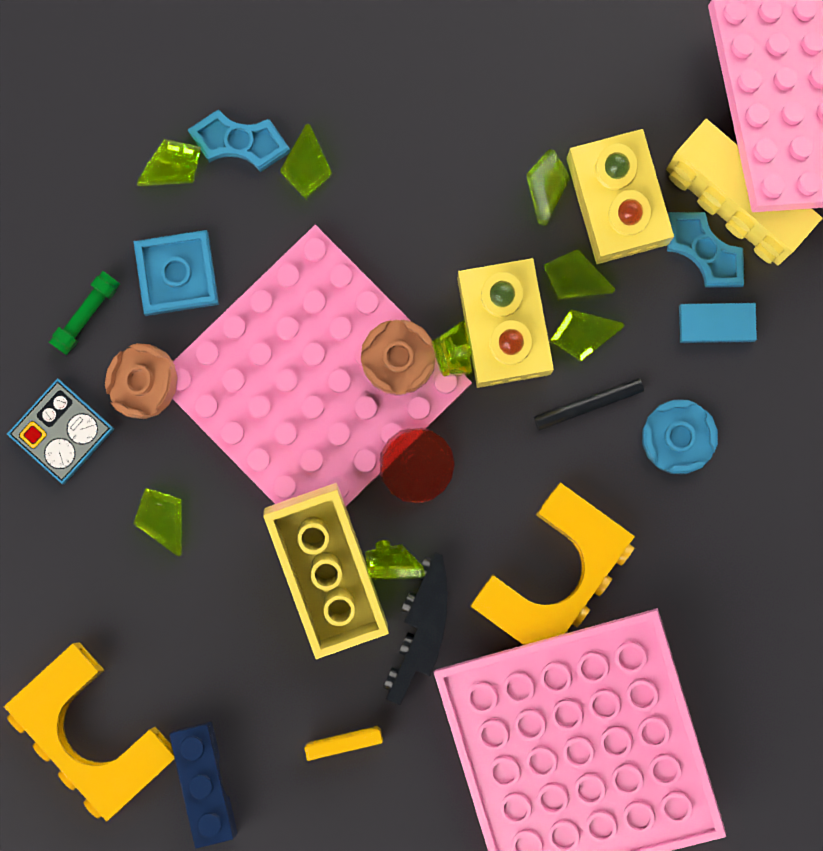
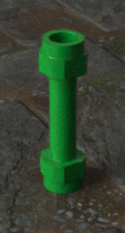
M104 271L99 276H96L90 284L94 289L64 329L58 327L49 341L51 345L66 356L79 342L75 339L103 300L106 297L111 299L120 285L118 281Z

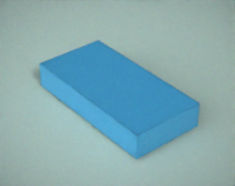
M756 303L680 304V343L755 342L757 340Z

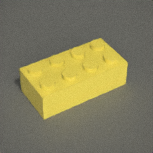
M705 119L678 149L666 168L670 173V180L678 188L684 191L688 188L699 198L697 202L706 212L712 215L717 213L727 222L725 224L726 228L737 238L743 239L745 237L755 246V253L767 263L774 262L777 266L781 264L823 219L813 209L752 212L738 145L708 119Z
M337 483L266 507L263 517L315 659L389 634L384 612Z

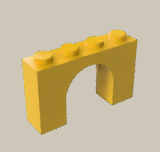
M561 482L557 484L536 515L567 537L576 547L581 559V576L574 591L560 602L540 605L528 601L494 575H491L470 604V607L522 645L565 634L572 624L578 627L590 611L585 605L592 595L596 594L600 597L612 581V578L608 576L610 570L616 563L622 566L634 550V547L630 545L635 537Z
M80 642L73 643L12 698L4 708L10 713L7 716L10 724L20 733L26 731L35 741L32 747L36 753L46 762L51 759L61 770L58 773L61 781L71 790L77 788L86 798L83 803L87 810L95 818L103 817L107 822L175 760L172 744L156 727L149 729L126 752L113 761L93 762L81 757L72 749L67 741L64 730L66 711L73 699L104 671L101 665Z

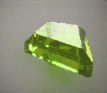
M310 124L305 125L280 170V173L304 199L308 198L333 175Z
M164 139L139 176L137 185L193 183L201 147Z
M551 149L526 174L537 221L541 225L548 224L571 178L556 151Z
M578 249L543 265L558 299L612 294L615 291V288Z
M570 309L550 339V342L579 361H582L622 330L624 324Z
M461 321L433 340V350L440 372L444 377L467 375L472 372L470 361L472 350L468 344L465 321Z
M145 488L133 524L176 556H181L182 499Z
M381 540L375 544L376 549L365 551L370 578L418 579L425 576L424 567L402 544L391 546L388 540Z

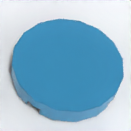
M672 400L659 405L647 417L642 429V445L648 459L657 468L670 474H688L702 468L711 459L718 445V429L713 417L701 406L697 405V403L689 400Z

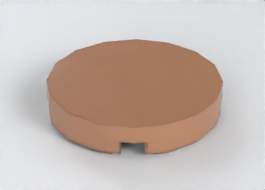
M390 320L383 322L369 332L362 344L361 363L364 374L374 387L386 394L404 395L415 392L427 383L434 371L436 353L433 341L422 327L411 321Z
M136 343L128 346L131 348L126 349L124 352L120 351L113 358L107 369L105 388L107 394L110 395V399L113 402L111 404L115 410L127 417L147 419L160 414L170 404L176 392L177 373L175 364L166 352L150 344Z

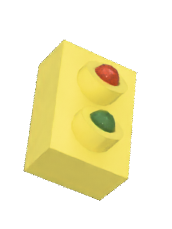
M643 129L570 148L566 160L596 265L667 246L671 242L674 234Z
M534 259L458 271L457 280L477 388L551 375L554 368Z

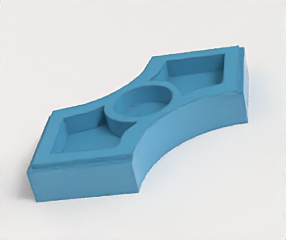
M216 110L188 129L189 134L209 163L222 157H238L252 163L262 172L291 152L270 119L257 124L245 125L229 120L220 110Z
M705 212L667 213L674 234V238L667 245V252H676L691 259L702 273L705 288L744 286V256L742 247L731 246L719 240L711 231Z

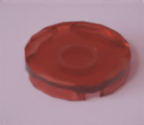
M408 428L399 431L388 439L380 453L379 472L381 481L394 496L405 502L422 503L433 500L446 489L452 479L455 463L452 450L444 438L427 428Z

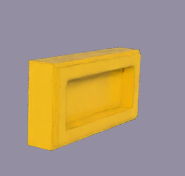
M374 726L311 741L306 744L304 749L307 761L381 744L383 743L381 728Z

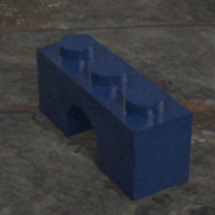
M212 721L171 732L169 736L195 849L233 840L238 832L230 797L226 796L219 769V759L221 758Z

